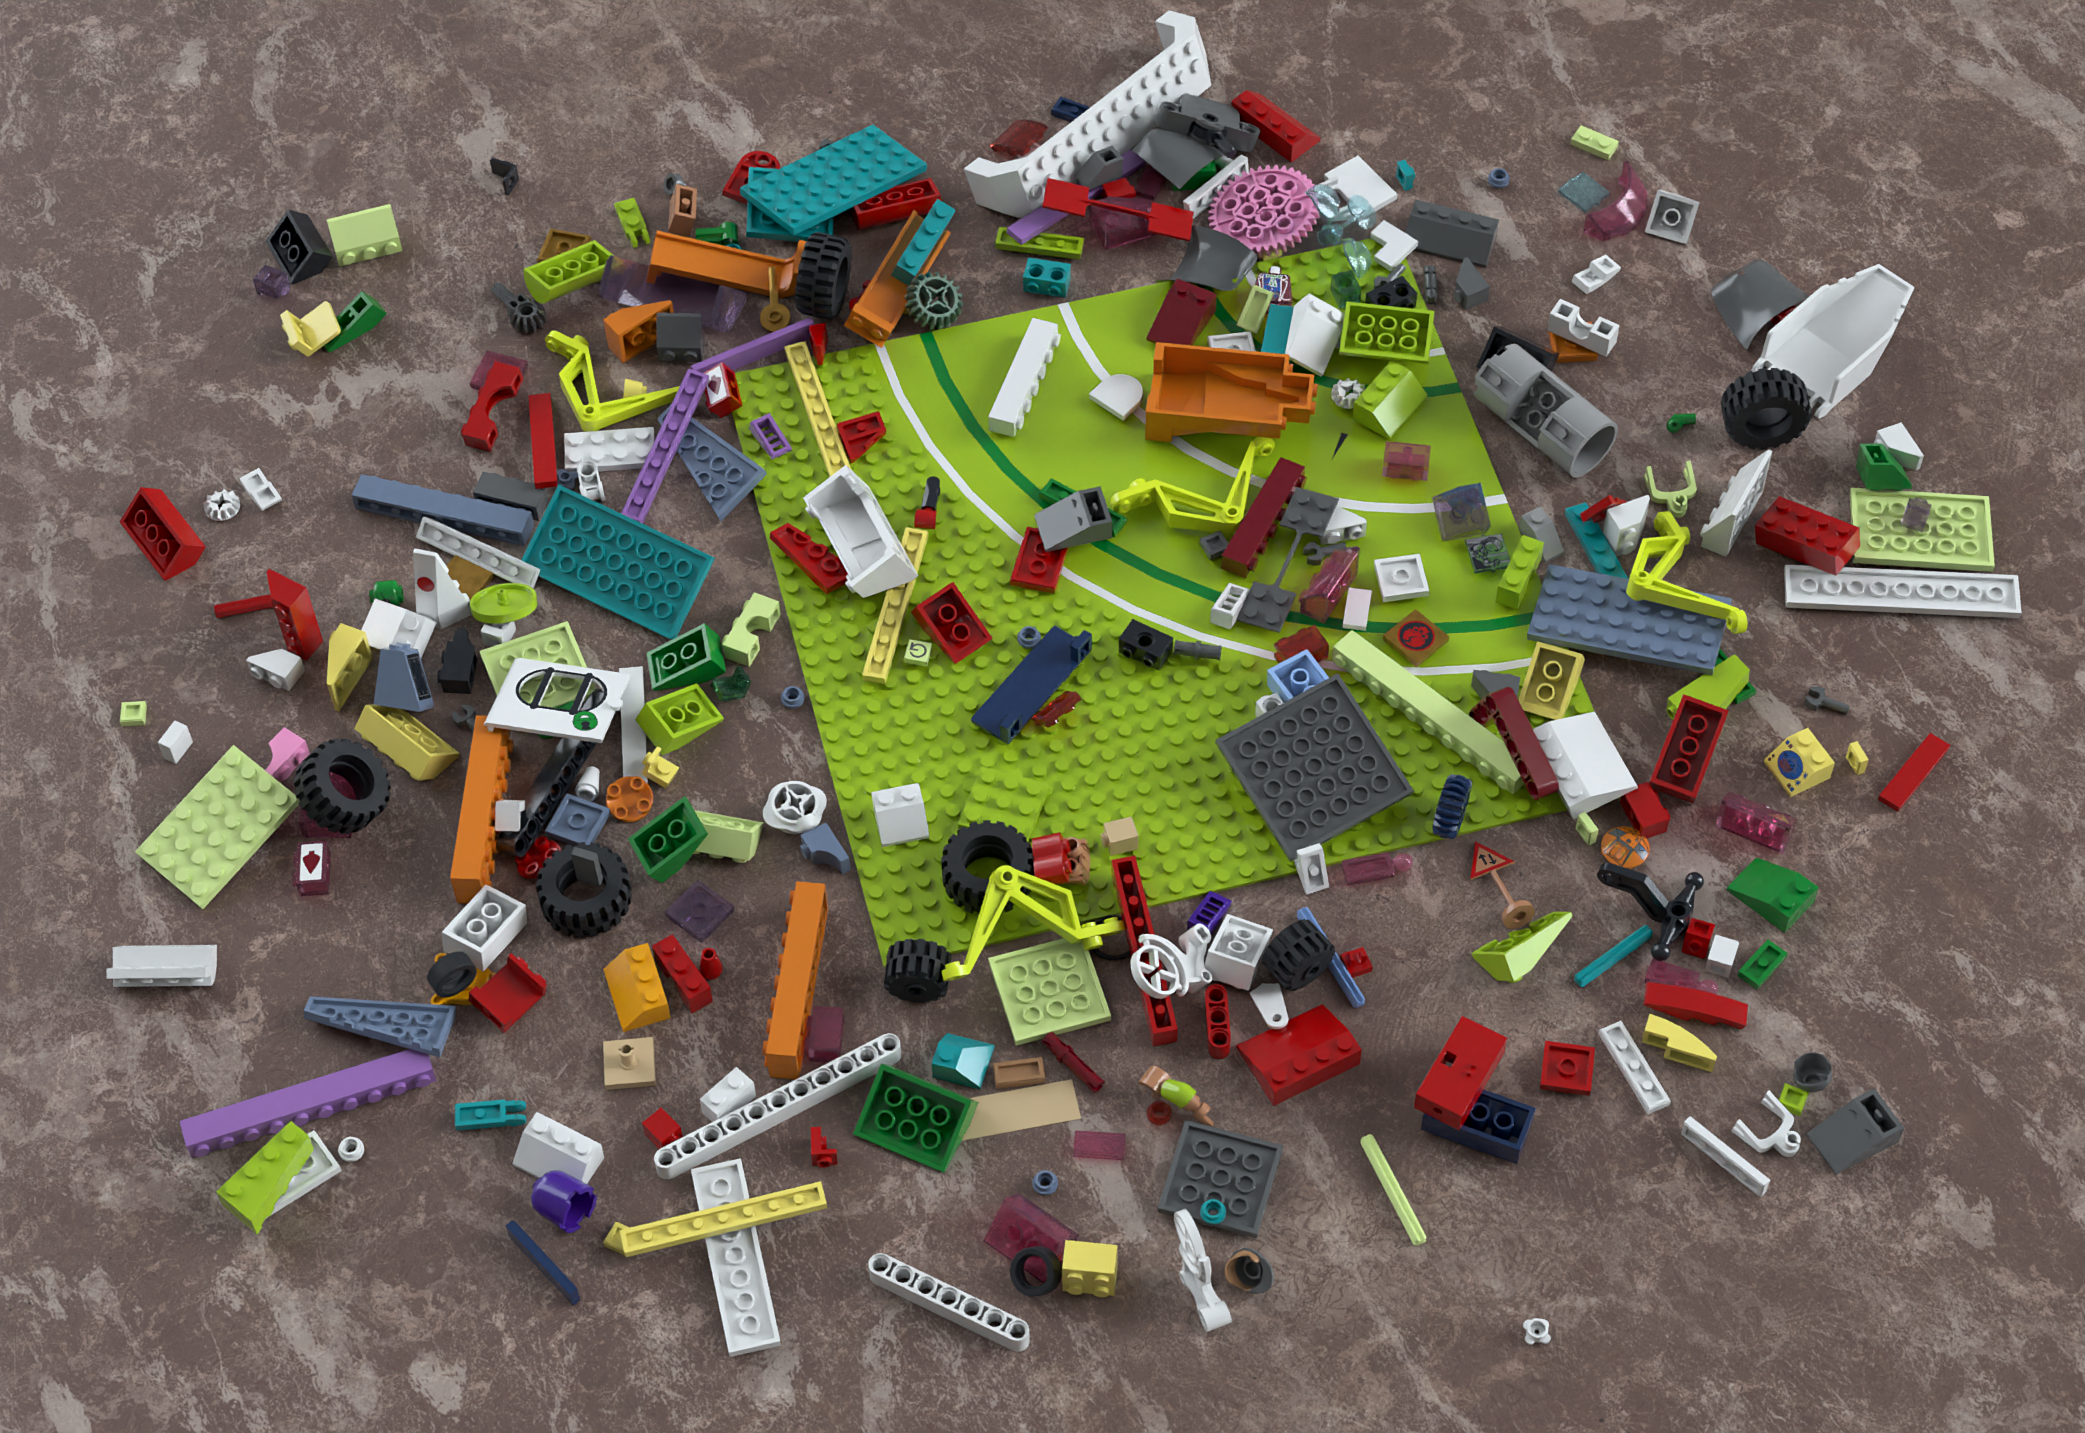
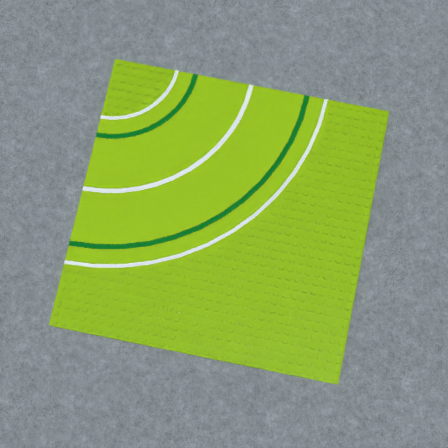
M1370 238L1256 262L1237 288L1231 291L1218 290L1188 282L1216 294V312L1193 346L1209 347L1207 342L1208 336L1250 332L1237 326V323L1253 285L1259 286L1260 280V286L1263 288L1260 276L1270 274L1271 267L1273 266L1279 267L1280 273H1271L1270 275H1283L1282 279H1285V281H1282L1281 297L1283 299L1280 301L1277 295L1275 300L1272 297L1270 304L1294 307L1305 296L1311 294L1345 313L1346 302L1365 303L1366 293L1374 290L1375 278L1377 276L1387 277L1392 272L1374 261V255L1384 246ZM1405 258L1400 263L1406 269L1399 277L1403 276L1417 292V302L1414 309L1427 310L1408 261ZM1238 278L1233 279L1232 282L1235 283ZM1175 281L1152 284L886 341L882 348L873 343L826 353L823 365H818L815 356H812L811 358L836 428L837 423L877 411L880 412L886 427V434L854 463L850 464L847 456L851 470L870 487L900 543L902 542L906 527L928 531L927 543L918 570L919 576L916 577L886 684L864 681L862 673L887 590L863 598L857 592L852 593L845 584L825 594L770 539V532L789 523L809 535L816 544L822 543L827 546L829 552L838 557L817 517L813 519L805 509L807 504L803 497L826 481L829 475L789 362L735 373L743 406L732 412L743 454L765 469L767 473L753 488L884 968H886L889 947L895 945V942L899 940L925 939V941H933L937 945L944 946L950 954L968 951L979 915L976 911H973V913L965 911V906L958 907L954 900L949 898L943 885L941 858L943 857L942 851L944 846L948 844V839L953 834L957 836L959 819L981 766L1049 784L1048 794L1029 840L1031 847L1032 838L1059 832L1065 838L1075 837L1077 839H1086L1088 842L1090 873L1087 884H1057L1072 892L1080 924L1096 921L1108 915H1121L1111 876V860L1130 856L1136 857L1148 908L1207 895L1210 891L1216 893L1297 874L1298 871L1294 860L1290 862L1218 749L1215 741L1257 718L1255 715L1256 701L1263 696L1273 694L1267 686V670L1308 649L1329 678L1339 674L1394 761L1400 762V770L1414 790L1413 794L1322 844L1326 867L1445 839L1434 834L1432 827L1441 792L1448 776L1451 774L1465 776V778L1471 779L1472 782L1468 806L1457 836L1567 810L1558 792L1534 800L1530 796L1525 784L1514 794L1502 789L1496 781L1489 776L1483 775L1470 762L1464 761L1457 752L1444 746L1441 740L1434 735L1428 734L1422 726L1415 721L1409 720L1398 708H1393L1387 700L1380 695L1374 694L1367 685L1354 679L1351 673L1344 668L1338 667L1332 660L1333 647L1353 630L1469 716L1470 710L1482 699L1471 687L1473 670H1487L1493 673L1511 674L1520 677L1517 695L1519 699L1537 641L1527 640V633L1542 584L1537 572H1535L1534 576L1530 575L1526 593L1518 610L1496 603L1498 585L1509 562L1500 563L1497 567V562L1499 560H1511L1522 536L1434 324L1428 364L1395 361L1411 370L1427 393V398L1390 440L1353 420V409L1342 408L1335 404L1332 400L1331 392L1333 385L1338 384L1339 380L1346 381L1348 378L1350 381L1358 379V382L1364 384L1366 389L1391 360L1339 355L1341 331L1324 374L1321 377L1292 361L1293 373L1314 374V384H1318L1317 398L1312 397V401L1316 402L1315 415H1310L1309 424L1286 422V430H1281L1280 439L1272 438L1275 442V448L1268 456L1254 457L1245 515L1278 460L1282 457L1305 466L1304 476L1307 477L1303 489L1339 498L1337 506L1365 518L1367 525L1366 536L1335 543L1345 542L1347 551L1324 556L1321 565L1317 566L1307 564V557L1316 554L1303 555V548L1310 542H1316L1320 547L1334 544L1321 545L1319 537L1311 534L1301 536L1279 585L1281 589L1297 594L1280 633L1237 620L1232 628L1228 629L1212 624L1210 617L1212 607L1229 583L1251 589L1254 581L1266 585H1272L1276 582L1297 536L1295 530L1280 526L1281 521L1277 525L1278 530L1275 537L1268 540L1265 554H1260L1258 557L1256 569L1254 572L1250 571L1246 579L1221 569L1222 556L1211 561L1200 546V539L1215 532L1171 528L1156 502H1152L1146 506L1131 509L1126 513H1119L1127 518V523L1115 538L1112 537L1111 539L1069 547L1055 594L1010 585V578L1026 528H1038L1034 514L1051 506V504L1039 498V492L1051 478L1075 491L1101 486L1107 508L1113 510L1110 505L1111 497L1117 492L1128 489L1134 480L1140 478L1146 482L1156 479L1221 503L1226 502L1248 447L1256 436L1205 432L1173 436L1172 442L1145 440L1146 406L1148 394L1151 392L1153 359L1156 346L1155 343L1147 341L1146 337L1168 291ZM1269 307L1258 333L1251 332L1256 352H1261ZM1032 318L1058 324V334L1061 335L1059 345L1053 348L1052 361L1046 364L1044 379H1040L1038 382L1037 395L1031 398V408L1028 413L1025 412L1022 428L1017 430L1015 437L989 431L988 416ZM1116 374L1134 377L1140 382L1143 389L1140 406L1124 421L1089 399L1090 392L1107 377ZM1351 389L1348 392H1346L1345 397L1350 393H1353V390ZM768 413L771 414L792 448V451L773 460L749 429L751 421ZM765 427V428L761 429V431L763 432V431H765V430H767V429H769V428H768V427ZM773 433L766 435L765 438L772 436ZM1341 433L1348 434V436L1340 446L1339 450L1333 457ZM775 439L773 441H770L769 444L771 445L777 442L778 440ZM779 445V446L773 448V450H774V452H775V451L780 450V449H782V448H784V447H783L782 445ZM931 476L938 477L940 480V495L936 510L935 529L914 527L915 513L917 509H921L926 481ZM1466 486L1481 500L1478 507L1462 516L1448 504V497ZM1172 502L1176 511L1211 517L1215 516ZM1222 533L1229 544L1233 535ZM1501 534L1503 539L1501 544L1504 545L1502 550L1493 551L1497 550V548L1491 543L1485 546L1487 550L1489 549L1487 555L1507 552V554L1488 557L1490 562H1493L1494 559H1499L1496 560V567H1493L1494 564L1485 566H1491L1492 568L1476 570L1466 540ZM1420 554L1429 588V596L1383 602L1374 568V560ZM1477 555V556H1476V557H1478L1477 560H1480V561H1482V563H1484V562H1483V559H1482V558H1479V555ZM951 582L955 583L993 638L957 664H954L923 631L911 613L917 605ZM1349 588L1372 590L1366 631L1343 628ZM1415 609L1449 636V641L1417 668L1383 640L1385 633ZM1132 619L1173 637V652L1160 671L1146 667L1141 662L1127 658L1122 653H1119V638ZM1026 626L1036 628L1041 635V639L1053 626L1059 627L1074 637L1079 636L1083 630L1091 633L1092 651L1009 744L1004 743L971 722L972 716L1033 650V648L1028 649L1019 645L1017 636L1022 628ZM909 639L932 643V651L927 667L904 663ZM1175 640L1193 643L1201 641V644L1221 645L1220 661L1207 658H1199L1197 660L1192 656L1174 655ZM1549 644V645H1552V646H1556V647H1559V648H1563V649L1569 650L1568 647H1563V646H1558V645ZM1580 676L1563 718L1595 712ZM1524 711L1532 729L1549 721H1554L1553 719ZM1495 724L1485 727L1503 741ZM919 783L929 838L882 847L873 810L871 792ZM1132 817L1138 834V849L1110 856L1108 847H1103L1100 834L1104 833V823ZM983 857L973 861L966 870L975 877L989 879L996 869L1008 864L999 858ZM1034 891L1030 892L1028 897L1062 919L1058 901ZM1014 904L1013 910L1009 912L1002 911L984 947L1053 930Z

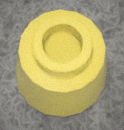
M625 378L623 398L647 393V386H643V382Z

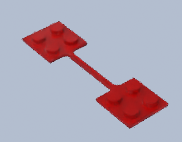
M1047 178L1042 208L1085 217L1086 207L1096 206L1146 218L1149 221L1148 232L1190 242L1193 211L1152 202L1151 212L1146 213L1096 200H1089V187Z

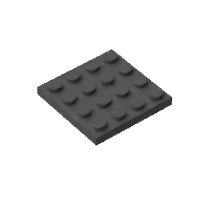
M1185 1120L1158 1205V1213L1174 1217L1175 1212L1186 1209L1196 1223L1257 1239L1283 1152V1145ZM1216 1199L1223 1203L1226 1208L1225 1219L1215 1225L1204 1222L1200 1215V1209L1204 1202ZM1216 1211L1209 1212L1210 1215L1218 1214Z

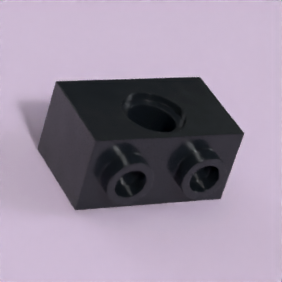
M1134 619L1131 620L1119 638V653H1122L1127 658L1141 662L1146 667L1159 671L1173 652V637Z

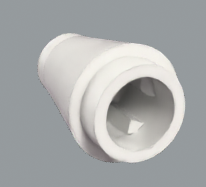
M593 766L586 768L575 788L577 797L592 802L599 795L600 771L598 768Z

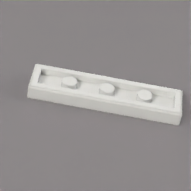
M1622 1021L1600 1029L1599 1036L1646 1113L1650 1114L1669 1106L1671 1102Z
M1691 1116L1684 1121L1681 1135L1759 1197H1762L1767 1192L1770 1179Z

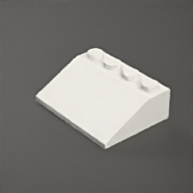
M1771 450L1765 451L1742 467L1736 477H1731L1727 486L1728 492L1722 493L1718 502L1720 506L1718 509L1714 508L1712 510L1709 525L1705 524L1701 530L1700 536L1703 537L1701 547L1727 557L1763 493L1772 455Z
M1595 712L1549 721L1533 729L1558 780V794L1572 819L1577 818L1583 812L1588 813L1638 788Z

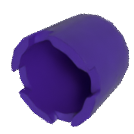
M553 1170L545 1173L534 1182L531 1203L533 1209L539 1215L566 1233H573L581 1228L578 1224L585 1216L588 1218L591 1216L596 1205L597 1195L593 1194L594 1188L563 1171Z

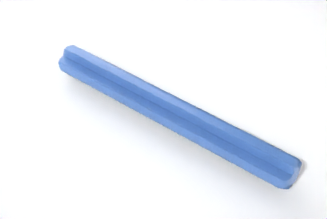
M1304 907L1297 911L1299 921L1309 919L1326 937L1309 908ZM1335 951V955L1328 968L1354 1008L1363 1006L1365 1004L1364 996Z

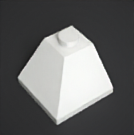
M1657 190L1645 232L1687 244L1700 202L1664 190Z

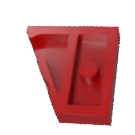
M879 411L837 423V430L850 464L859 459L886 434V427Z
M1608 495L1580 513L1582 521L1602 522L1606 518L1607 509L1624 504L1626 500H1620L1618 497L1613 498L1612 495Z

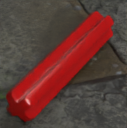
M270 594L216 604L214 605V613L217 618L274 606Z

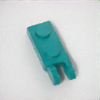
M504 1099L455 1104V1129L460 1131L506 1127L507 1125L512 1127L525 1125V1115H506V1111L512 1113L525 1111L526 1103L521 1100L505 1101Z

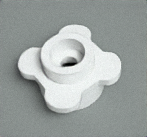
M1538 1318L1526 1320L1523 1323V1328L1526 1330L1525 1342L1529 1345L1535 1342L1549 1343L1551 1336L1548 1334V1321Z

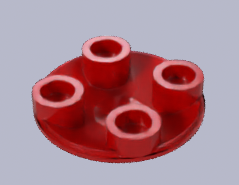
M546 837L536 839L524 856L515 857L519 874L528 879L537 878L539 870L543 868L544 861L547 858L551 859L552 853L558 849L561 851L560 846Z

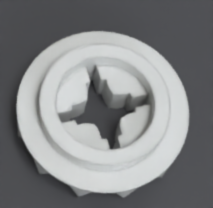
M1349 378L1346 381L1339 380L1338 384L1333 385L1331 392L1332 400L1342 408L1353 409L1354 402L1364 392L1365 385L1360 384L1358 379L1355 381H1350ZM1352 389L1353 393H1350L1345 397L1346 392Z
M225 489L219 493L215 491L212 496L207 495V501L203 502L205 514L210 519L216 521L228 520L235 516L240 509L239 497L233 491L227 492ZM224 500L225 504H223L219 510L218 504H220L221 501Z

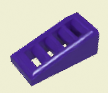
M1210 891L1187 921V930L1197 924H1202L1208 928L1212 935L1232 904V901ZM1214 900V901H1217V902H1219V903H1221V904H1223V905H1222V906H1218V905L1212 903L1211 901ZM1208 906H1209V907H1212V908H1214V909H1216V910H1218V911H1217V913H1216V912H1214V911L1208 909L1207 907H1208ZM1203 913H1207L1213 916V918L1203 915ZM1202 919V920L1208 922V924H1205V923H1203V922H1201V921H1199V920Z

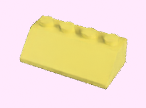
M374 704L365 705L354 728L361 734L364 740L372 742L378 747L379 752L388 755L397 766L406 769L410 776L418 781L434 779L460 755L458 751L404 709Z

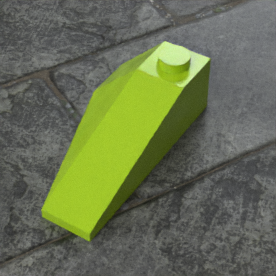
M1554 911L1529 923V928L1509 932L1510 938L1499 943L1496 939L1488 942L1472 952V957L1497 981L1516 983L1522 980L1523 975L1531 971L1572 918V913Z

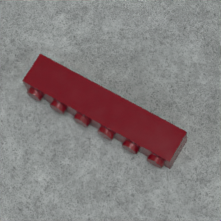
M1280 457L1223 552L1221 569L1245 579L1250 571L1254 572L1258 564V557L1260 554L1264 555L1267 550L1268 540L1270 538L1273 539L1277 533V525L1282 520L1296 487L1303 489L1307 480V477L1304 476L1305 466Z

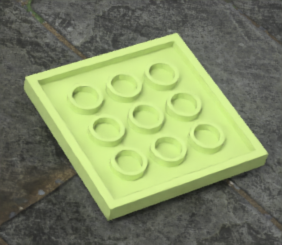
M568 621L479 651L496 696L516 658L587 668ZM544 675L531 678L520 688V696L527 703H532ZM553 676L540 706L557 708L570 701H574L583 680ZM594 682L591 683L583 702L587 701L591 693L596 689Z
M1063 938L988 958L1016 1046L1043 1039L1050 1032L1059 1035L1111 1021V1014L1089 950H1084L1082 942L1071 944Z

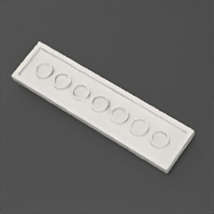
M741 1158L691 1169L699 1211L749 1199ZM756 1226L705 1238L729 1356L732 1357L781 1346Z

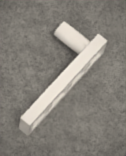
M1222 155L1214 159L1215 165L1223 170L1183 201L1184 209L1194 212L1193 219L1208 208L1210 204H1213L1212 198L1218 197L1217 191H1223L1222 185L1229 186L1228 180L1235 181V175L1242 177V171H1245L1247 174L1249 173L1247 157L1240 155L1235 160H1232Z

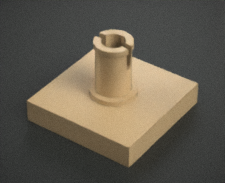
M653 1037L603 1041L606 1090L656 1086Z

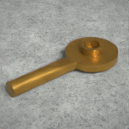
M774 266L768 268L770 304L760 314L762 327L771 333L789 326L791 321V315L787 307L779 304L777 268Z

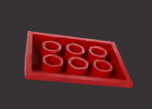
M1323 1004L1288 1020L1287 1025L1281 1029L1271 1028L1236 1045L1240 1055L1273 1106L1359 1065L1362 1049L1351 1032Z

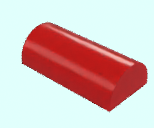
M928 178L890 188L852 207L851 212L857 229L862 230L909 219L913 211H916L919 216L927 215L936 200L942 201L933 180Z

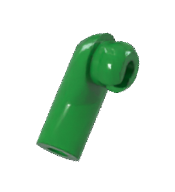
M1695 413L1674 414L1668 420L1666 428L1669 432L1676 433L1683 425H1694L1696 423Z

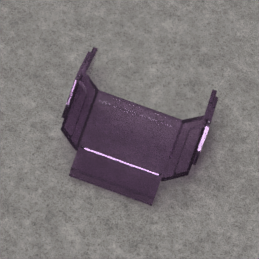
M610 255L606 261L599 287L600 298L629 306L670 300L673 303L674 313L701 314L703 326L726 333L729 329H732L747 300L746 296L748 294L731 287L665 272L661 273V277L656 276L655 284L647 283L648 265Z

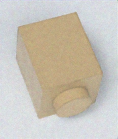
M1132 817L1104 823V833L1100 834L1103 847H1108L1110 856L1138 849V834Z

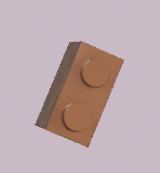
M676 184L670 200L668 232L689 237L696 219V188Z

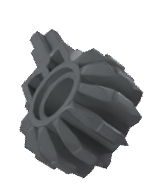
M496 282L491 291L506 305L511 326L516 328L518 333L524 331L527 335L533 331L536 334L537 329H543L547 319L543 304L536 300L531 301L530 298H527L522 293L515 296L502 283Z

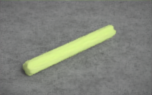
M1369 1134L1362 1137L1361 1145L1412 1243L1415 1246L1423 1244L1426 1241V1235L1374 1136Z

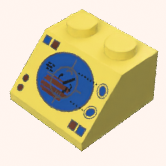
M1809 728L1787 737L1764 759L1766 766L1790 797L1830 779L1835 764Z

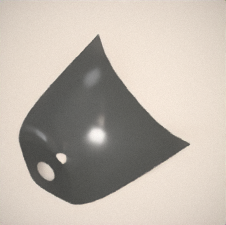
M1192 225L1190 242H1188L1186 253L1176 272L1168 280H1156L1155 282L1176 281L1178 278L1185 282L1196 283L1223 291H1231L1237 288L1254 266L1257 254L1239 240L1227 234L1203 226ZM1238 278L1235 283L1232 282L1233 279Z
M1761 259L1753 260L1740 267L1712 287V296L1721 316L1746 350L1763 325L1785 309L1810 297L1786 279L1772 265ZM1742 270L1745 271V274L1738 275V273Z

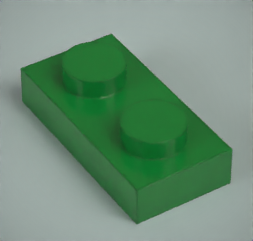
M1767 939L1738 971L1737 976L1758 990L1787 958L1788 953Z

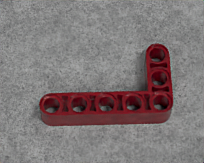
M1505 687L1485 695L1470 710L1469 716L1484 728L1493 724L1496 725L1530 796L1534 800L1558 792V780L1513 689Z

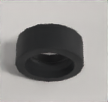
M462 951L452 952L433 964L428 971L427 980L438 996L451 997L462 992L472 983L477 970L467 954Z
M1035 1246L1024 1248L1011 1261V1281L1015 1288L1023 1295L1035 1297L1049 1294L1056 1289L1061 1281V1262L1057 1255L1047 1247ZM1031 1256L1042 1258L1047 1265V1280L1045 1284L1039 1287L1032 1286L1025 1277V1262Z

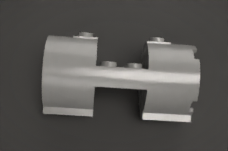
M1510 344L1505 347V352L1501 355L1495 354L1491 359H1486L1475 375V385L1478 386L1477 390L1473 392L1475 398L1574 478L1581 477L1594 469L1615 442L1618 425L1517 344Z

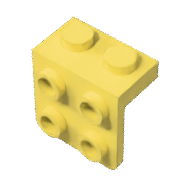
M324 301L302 319L297 318L287 310L280 315L283 322L282 328L289 337V345L293 350H298L307 357L336 337L341 331L332 306L327 301Z

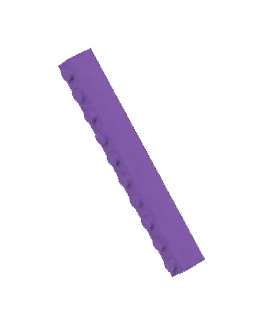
M409 1049L180 1121L191 1158L203 1157L212 1151L228 1149L244 1141H254L260 1136L278 1133L290 1121L297 1126H301L317 1118H327L333 1113L352 1110L359 1105L368 1102L374 1103L387 1096L400 1095L416 1087L428 1086L430 1083L435 1082L436 1078L429 1055Z

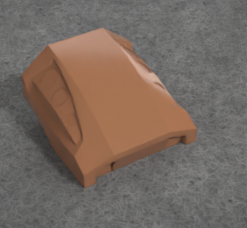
M1063 837L1068 839L1070 845V853H1067V859L1071 862L1072 874H1069V882L1061 884L1086 885L1089 881L1090 873L1088 842L1086 839Z

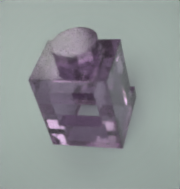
M264 265L253 279L256 292L259 295L263 293L279 299L281 295H287L290 290L287 273Z

